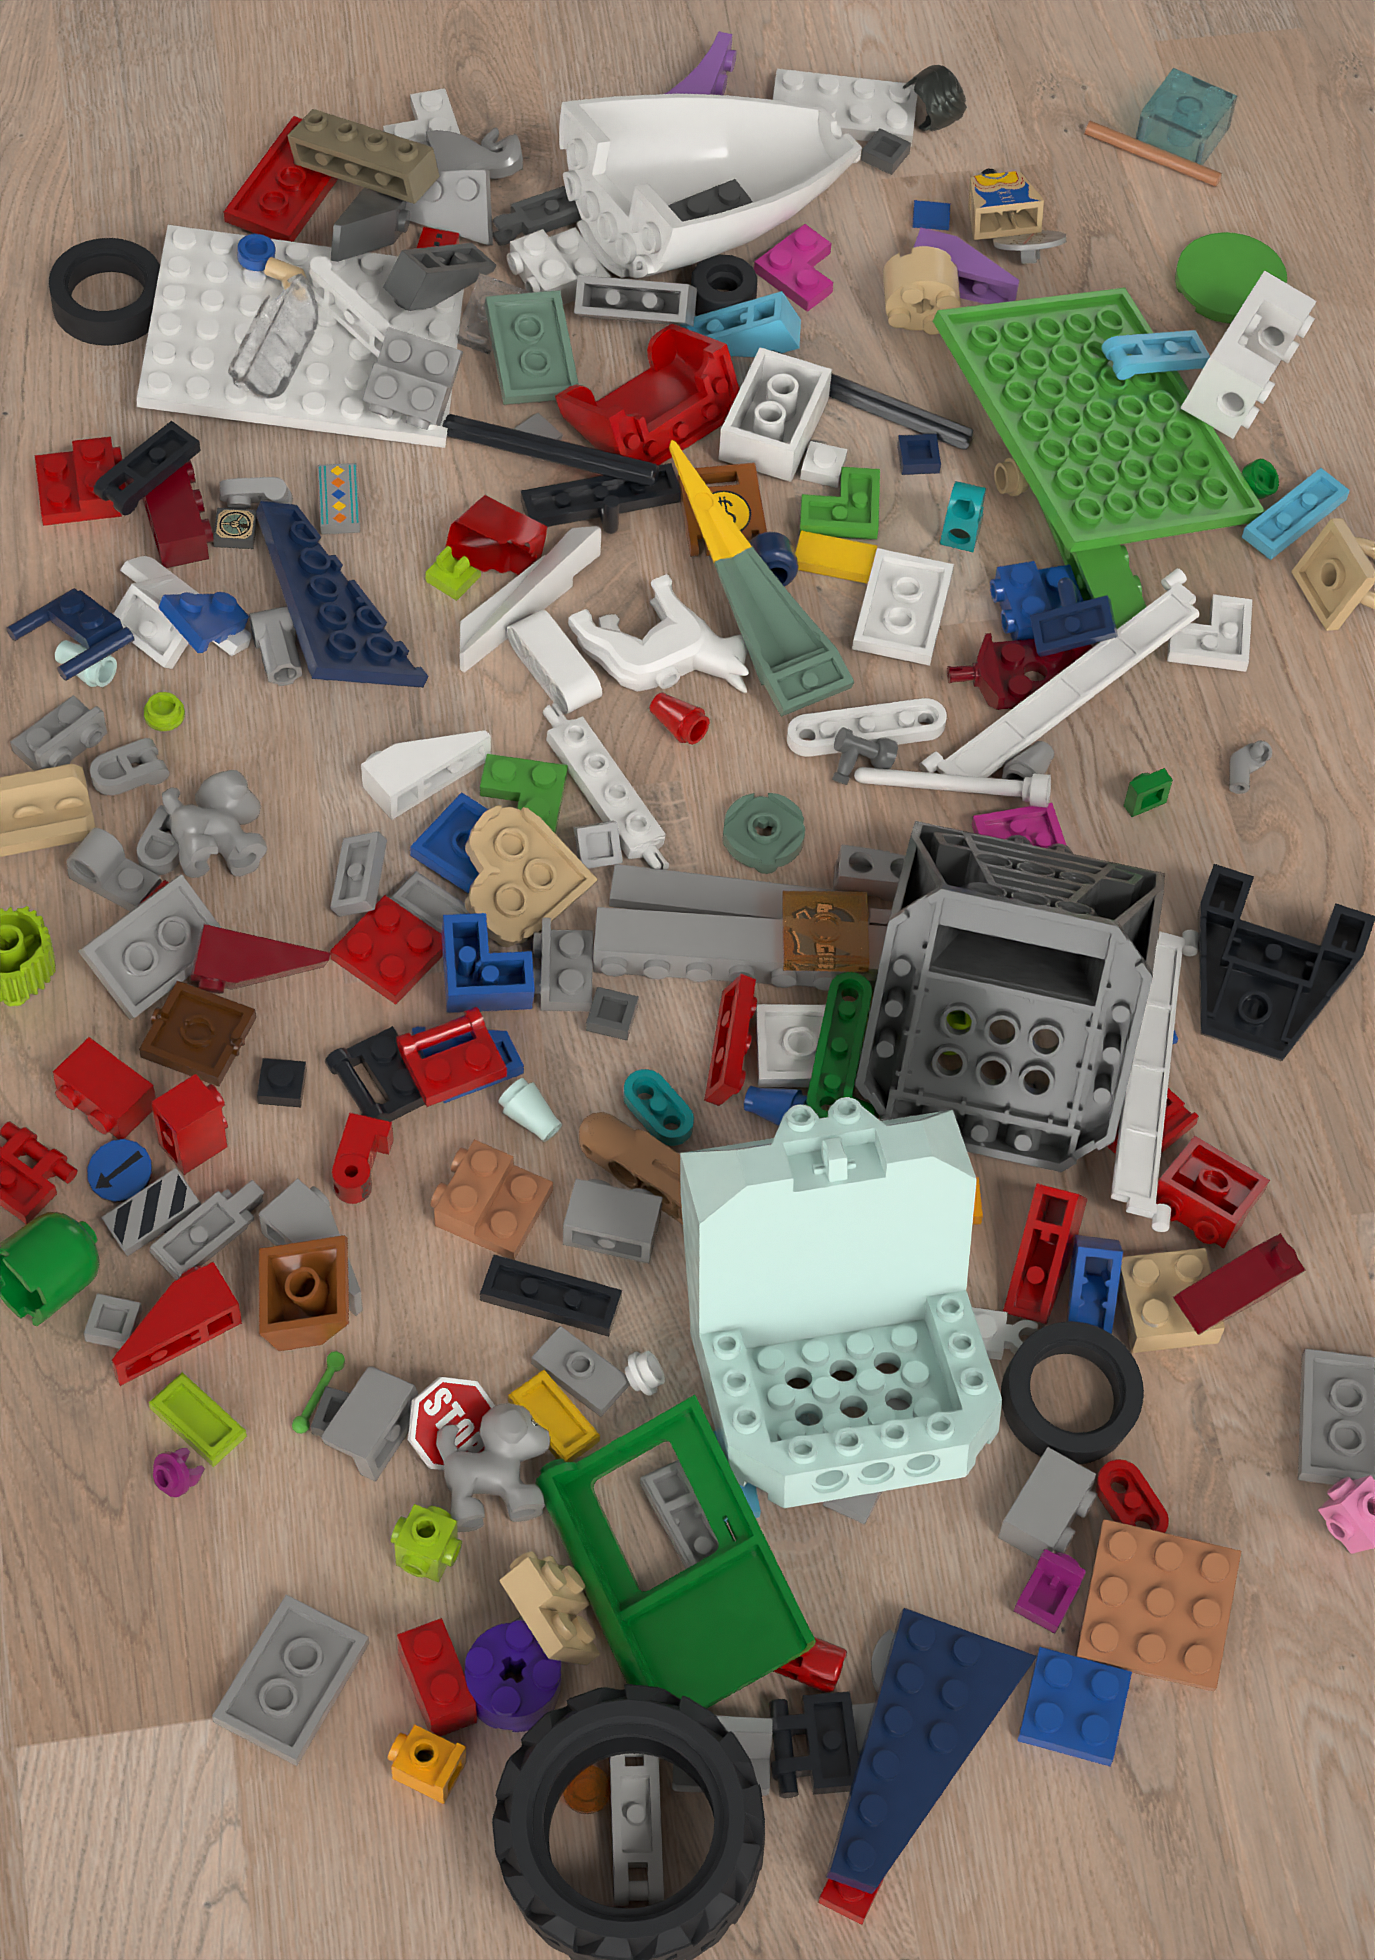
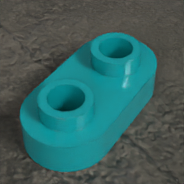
M641 1069L631 1073L624 1083L623 1099L627 1108L653 1137L665 1145L677 1146L686 1142L691 1137L694 1126V1115L691 1108L659 1073L649 1069ZM642 1093H647L651 1095L652 1098L648 1100L640 1099L638 1095ZM672 1123L676 1124L679 1128L676 1130L666 1129L664 1126Z

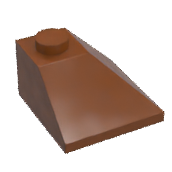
M345 1235L259 1248V1334L278 1351L323 1345L349 1324L348 1238Z

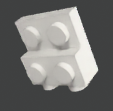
M576 227L548 237L542 229L510 241V253L507 254L508 265L514 275L519 274L524 282L527 293L560 290L564 305L575 301L578 275L611 278L602 263L592 253Z

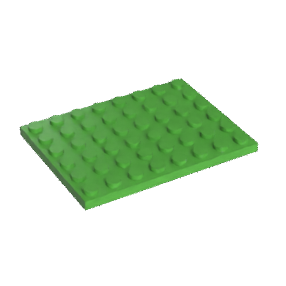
M1126 288L937 311L933 323L1069 553L1248 524L1265 512L1213 427L1181 409L1190 390L1178 371L1135 374L1125 380H1119L1112 369L1114 363L1104 355L1101 348L1102 344L1114 336L1153 333Z

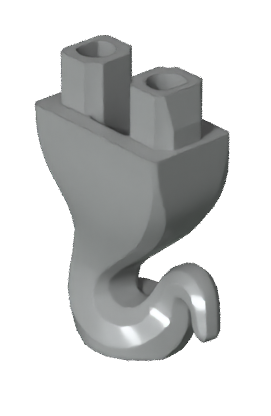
M493 128L483 138L481 145L461 134L443 130L426 131V141L418 142L433 147L438 171L490 170V179H498L511 176L517 171L523 170V156L518 136L516 134L509 135L495 143L499 137L498 128Z

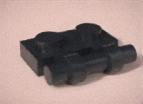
M850 1691L803 1695L801 1701L803 1714L789 1715L788 1701L786 1699L770 1701L769 1711L770 1718H772V1739L775 1753V1761L771 1763L773 1779L778 1781L780 1797L793 1798L798 1796L797 1778L811 1776L813 1795L850 1792L859 1760ZM805 1734L808 1756L794 1757L792 1736Z

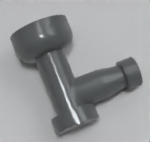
M842 727L834 741V749L842 754L837 772L834 773L832 780L848 785L849 775L856 764L859 754L869 757L874 768L890 769L897 756V742L889 738H881L875 743L855 736L852 730Z

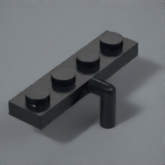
M672 463L658 465L659 477L654 486H646L603 475L521 490V503L526 516L547 527L600 517L604 531L608 534H614L619 527L620 513L681 502V490Z

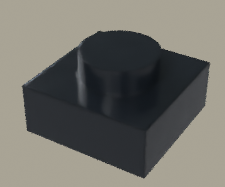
M263 1058L257 1091L258 1104L301 1108L307 1072L306 1061Z

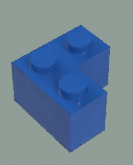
M486 913L443 915L441 935L446 1012L460 1013L474 1007H478L480 1012L532 1009L535 994L532 951L489 953Z

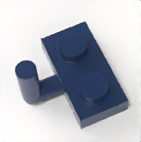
M1068 577L1061 578L1058 582L1062 607L1030 615L1036 649L1040 657L1118 637L1111 600L1108 595L1080 602L1081 593Z

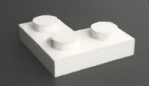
M445 88L410 94V105L415 120L383 126L384 132L415 142L426 141V131L443 130L460 134Z
M1213 594L1210 605L1209 625L1189 623L1168 640L1167 662L1246 672L1250 652L1252 599Z

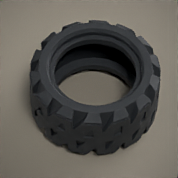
M624 1684L625 1689L623 1690L600 1687L566 1700L567 1706L547 1712L523 1735L521 1747L507 1760L495 1795L497 1805L493 1814L492 1826L495 1854L504 1882L525 1920L549 1946L565 1953L571 1960H693L717 1944L731 1924L735 1925L754 1894L759 1872L762 1870L765 1845V1816L761 1787L757 1782L751 1759L732 1731L728 1732L713 1712L686 1696H682L679 1699L663 1688ZM645 1754L673 1763L698 1784L707 1798L713 1813V1838L706 1859L697 1874L683 1889L673 1896L654 1905L641 1908L609 1907L596 1903L575 1891L556 1870L552 1863L549 1845L551 1820L564 1790L586 1768L598 1761L616 1755Z

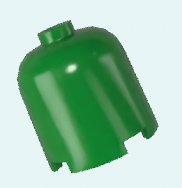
M47 1212L0 1242V1298L6 1306L20 1319L27 1314L33 1317V1325L39 1326L88 1286L97 1276L100 1265L99 1253L95 1245L98 1239L94 1230L86 1222H78L64 1213Z

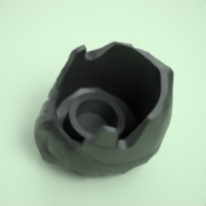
M931 65L919 72L903 86V89L915 84L914 92L925 103L928 115L926 120L918 126L922 131H937L948 127L961 119L966 111L964 91L956 76L945 66Z

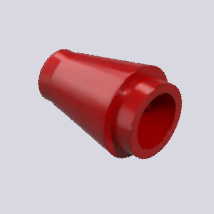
M664 692L657 694L651 701L650 712L655 715L680 743L696 744L707 733L710 720L705 716L704 709L667 695Z

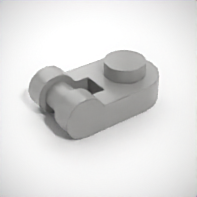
M278 477L235 478L220 482V500L227 502L229 508L248 509L251 507V503H260V501L291 504L293 501L291 491L285 482Z
M150 738L140 739L96 757L90 766L93 787L104 795L121 794L147 783L150 785L160 784L168 778L170 772L164 761L158 760V749ZM137 762L142 765L133 768L131 764Z
M160 805L136 848L139 865L157 875H164L173 871L180 862L179 845L172 834L166 833L168 830H171V817L163 805Z

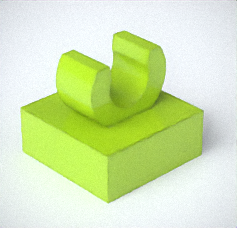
M449 546L436 557V562L425 572L427 583L456 601L481 577V571L470 566L467 557L463 556L460 560L452 556V548Z

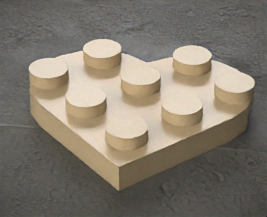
M497 805L482 814L471 829L469 839L465 845V851L479 873L470 886L469 895L465 900V907L470 914L486 913L488 937L502 947H511L514 944L524 943L533 938L534 932H541L542 918H551V922L555 920L591 888L598 879L550 827L531 810L524 807L521 810L513 807L501 808L502 805Z

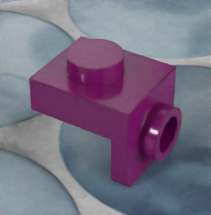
M1044 1549L1033 1574L1015 1605L1014 1612L1055 1634L1080 1589L1086 1571L1079 1567L1077 1561L1071 1556L1062 1552L1053 1553Z

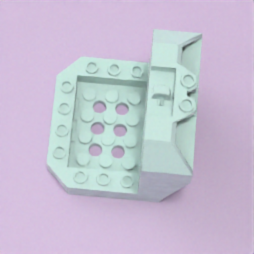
M844 1097L838 1099L829 1108L828 1117L819 1119L814 1110L806 1105L791 1107L784 1114L774 1138L680 1153L681 1205L690 1334L718 1442L739 1485L744 1487L747 1483H750L767 1492L769 1501L782 1508H790L966 1477L975 1465L976 1456L986 1443L990 1444L999 1432L1002 1396L966 1291L977 1179L953 1110L880 1121L862 1107L857 1100ZM882 1363H891L899 1370L892 1374H884L875 1367ZM844 1370L852 1373L855 1377L849 1381L842 1382L836 1380L831 1375L836 1371ZM793 1378H802L807 1380L810 1385L803 1389H794L787 1382ZM894 1398L902 1399L910 1407L905 1410H893L887 1406L886 1402ZM847 1407H858L865 1414L859 1418H849L842 1413V1410ZM805 1414H811L818 1417L821 1421L816 1425L806 1426L798 1422L797 1418Z

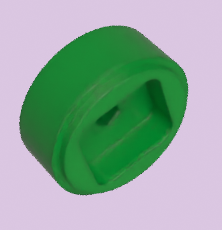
M1260 458L1244 466L1242 475L1257 499H1264L1276 493L1279 487V477L1276 469L1270 462Z

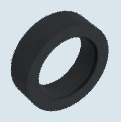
M98 238L71 247L56 260L49 275L51 303L57 323L70 336L93 345H120L146 335L149 332L160 270L158 260L141 245L118 238ZM105 272L127 274L138 280L144 287L142 294L135 302L126 307L110 311L85 308L79 305L71 296L75 287L82 280Z
M1067 1321L1054 1323L1031 1334L1022 1343L1010 1361L1001 1385L1002 1409L1014 1435L1033 1453L1042 1457L1047 1447L1077 1464H1086L1099 1460L1114 1451L1134 1427L1143 1405V1380L1139 1367L1130 1351L1109 1332L1082 1322ZM1058 1354L1077 1355L1094 1363L1107 1377L1113 1392V1410L1108 1422L1088 1432H1070L1048 1422L1038 1411L1032 1399L1030 1381L1034 1367L1042 1360Z

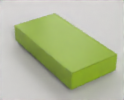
M183 1372L149 1401L150 1409L212 1467L216 1466L247 1437L246 1430Z

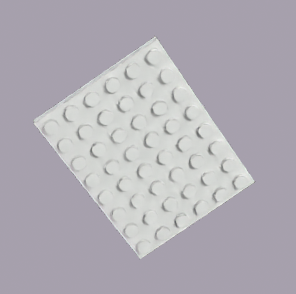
M167 225L137 393V407L445 448L448 428L442 425L450 412L452 390L441 425L437 426L430 423L428 430L407 424L408 416L394 411L391 418L369 411L371 404L362 399L373 364L377 363L378 358L314 300L309 293L302 300H292L287 296L282 281L265 275L264 271H251L244 268L238 262L237 248L239 241L246 235ZM271 239L276 247L275 258L302 268L308 281L311 277L309 275V263L312 258L324 256L331 261L332 247ZM367 252L339 262L331 261L332 271L347 285L353 286L358 291L360 297L372 308L378 309L385 317V320L392 326L403 327L409 334L457 349L464 289L432 308L408 311L399 307L394 302V297L383 288L399 256Z

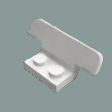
M140 556L127 560L120 571L136 583L131 584L113 615L120 619L123 628L128 627L135 639L132 642L164 668L173 669L188 642L158 607L163 595L182 594L184 592L199 593L151 557ZM244 629L236 635H229L227 640L220 644L215 641L212 642L233 656L249 647L251 634L248 630Z

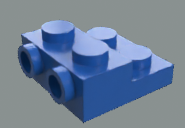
M1035 561L997 567L995 579L990 581L991 597L994 603L999 602L1002 628L1005 634L1010 633L1012 641L1034 639L1030 615L1062 607L1058 591V582L1061 578H1070L1079 590L1070 564L1039 570Z

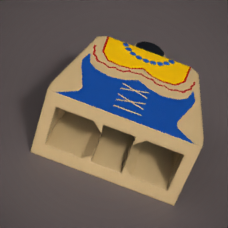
M988 168L979 175L970 178L968 211L974 240L1042 232L1044 200L1021 172L998 173L996 170Z

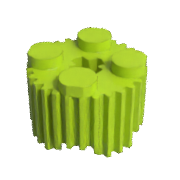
M28 906L17 908L16 911H13L12 907H9L7 911L0 908V1002L3 1001L4 1004L10 1007L21 1006L26 1000L30 999V994L37 995L38 989L44 990V983H50V977L56 972L55 955L48 928L44 925L43 917L41 915L37 916V911L35 910L30 912Z

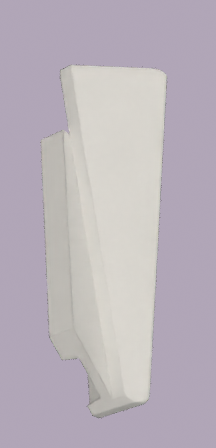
M592 526L570 529L547 555L542 556L460 621V670L465 673L508 639L506 631L508 626L545 609L573 587V576L600 556V527Z

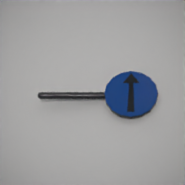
M127 1139L112 1140L101 1146L93 1154L87 1167L88 1182L94 1193L103 1200L114 1203L125 1202L145 1189L153 1174L152 1160L147 1150L137 1142Z

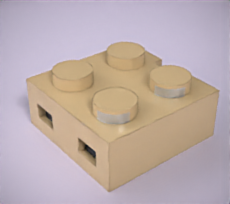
M1205 1248L1122 1257L1118 1296L1131 1353L1219 1343L1225 1329L1224 1322L1198 1335L1173 1298L1182 1290L1211 1274Z

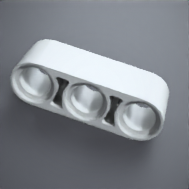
M540 610L507 627V636L513 650L553 703L559 706L563 714H568L602 697V688L596 674L546 610Z

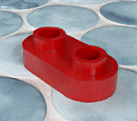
M1121 1459L1107 1462L1099 1471L1095 1489L1097 1496L1113 1521L1136 1526L1135 1523L1137 1521H1144L1150 1526V1530L1166 1533L1169 1525L1168 1513L1139 1468L1133 1463ZM1119 1483L1124 1486L1126 1491L1117 1493L1111 1488V1484Z

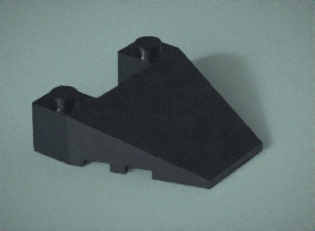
M1214 864L1198 910L1201 1035L1283 1061L1358 967L1364 955L1375 922V916L1335 903L1321 944L1317 945L1241 920L1240 917L1254 876Z

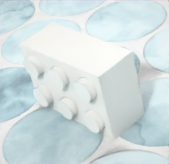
M760 347L721 428L719 460L731 464L755 463L757 472L791 482L829 400L832 369Z

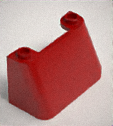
M672 323L654 334L648 343L647 356L650 368L600 400H595L589 388L577 384L555 395L563 418L596 449L661 465L672 458L669 450L671 440L675 441L683 451L724 424L740 390L727 344Z

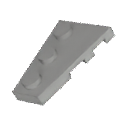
M490 170L438 171L440 177L415 204L406 201L405 210L410 211V221L439 230L457 232L460 237L486 245H493Z

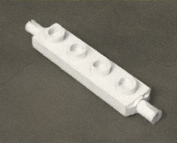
M556 703L552 704V708L548 705L543 710V715L553 728L547 731L546 741L562 764L568 765L569 774L603 822H617L620 846L628 859L642 857L651 868L667 870L669 863L658 850L664 844L665 832L584 717L567 720Z

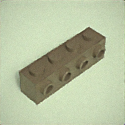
M312 109L288 134L296 165L413 204L440 177L433 147L316 109Z

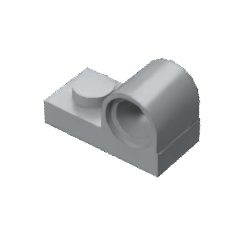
M100 828L92 829L67 859L69 879L128 911L136 908L162 883L159 875L125 858L124 849L120 842L113 835Z

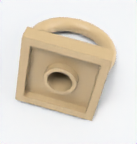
M1343 518L1330 519L1291 571L1326 631L1339 630L1359 603L1375 609V592L1370 591V588L1375 583V570L1366 557L1367 555L1375 560V542L1361 537H1354Z

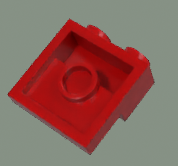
M111 436L72 441L73 451L34 455L43 526L122 517V514L114 509L113 502L110 500L104 501L93 492L97 480L122 460L121 447H113ZM125 482L119 486L120 489L126 488Z
M1194 1136L1159 1179L1156 1204L1168 1205L1171 1208L1170 1221L1177 1220L1192 1229L1199 1241L1205 1244L1215 1243L1224 1249L1242 1226L1249 1211L1263 1195L1270 1180L1197 1136Z

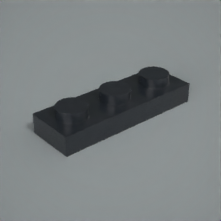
M493 1255L480 1291V1301L608 1337L610 1336L622 1299V1290L498 1255Z

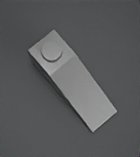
M298 1178L259 1212L262 1234L276 1246L340 1236L327 1197L314 1186L309 1189ZM348 1258L349 1310L357 1316L362 1311L361 1290Z

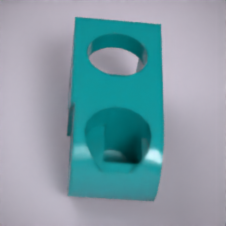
M955 481L947 508L940 545L974 553L983 521V503L986 488ZM962 529L966 531L970 535V537L958 538L954 536L950 532V530Z

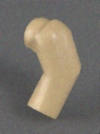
M273 257L268 259L264 274L282 281L287 296L292 300L304 299L310 289L304 270Z

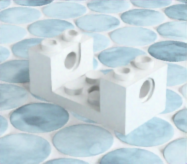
M1264 271L1211 354L1182 404L1181 409L1232 439L1241 426L1248 429L1260 410L1254 406L1256 400L1264 404L1275 383L1269 380L1281 360L1287 364L1289 363L1300 345L1294 341L1296 335L1304 338L1315 320L1309 313L1317 301Z

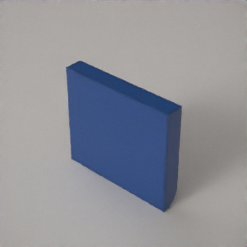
M914 200L912 228L922 227L949 231L950 203Z

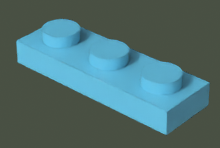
M1320 468L1244 528L1242 538L1268 559L1272 560L1345 502L1350 490Z

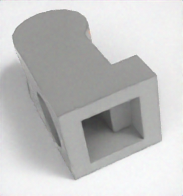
M842 844L834 866L833 890L863 893L866 896L879 897L882 900L894 902L905 856L890 853V851Z

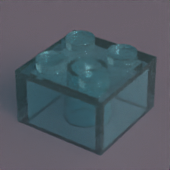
M1173 68L1141 111L1136 139L1203 165L1230 128L1237 95Z

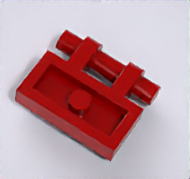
M9 1121L0 1130V1136L8 1141L3 1147L0 1146V1206L27 1225L57 1195L56 1186L48 1181L50 1177L57 1176L68 1184L76 1177L78 1170L67 1162V1156L57 1149L50 1150L37 1141L38 1136L27 1127L19 1128ZM28 1155L37 1164L30 1168L18 1158Z

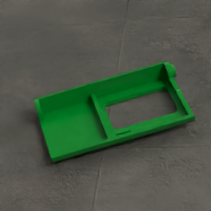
M696 1395L689 1397L622 1437L613 1440L608 1445L576 1463L557 1459L547 1463L540 1469L541 1475L536 1479L535 1484L543 1494L544 1504L574 1569L585 1583V1594L627 1684L660 1687L679 1699L682 1696H686L707 1709L803 1655L815 1645L816 1640ZM670 1442L718 1540V1549L712 1555L648 1591H641L597 1498L594 1485L598 1479L659 1444Z

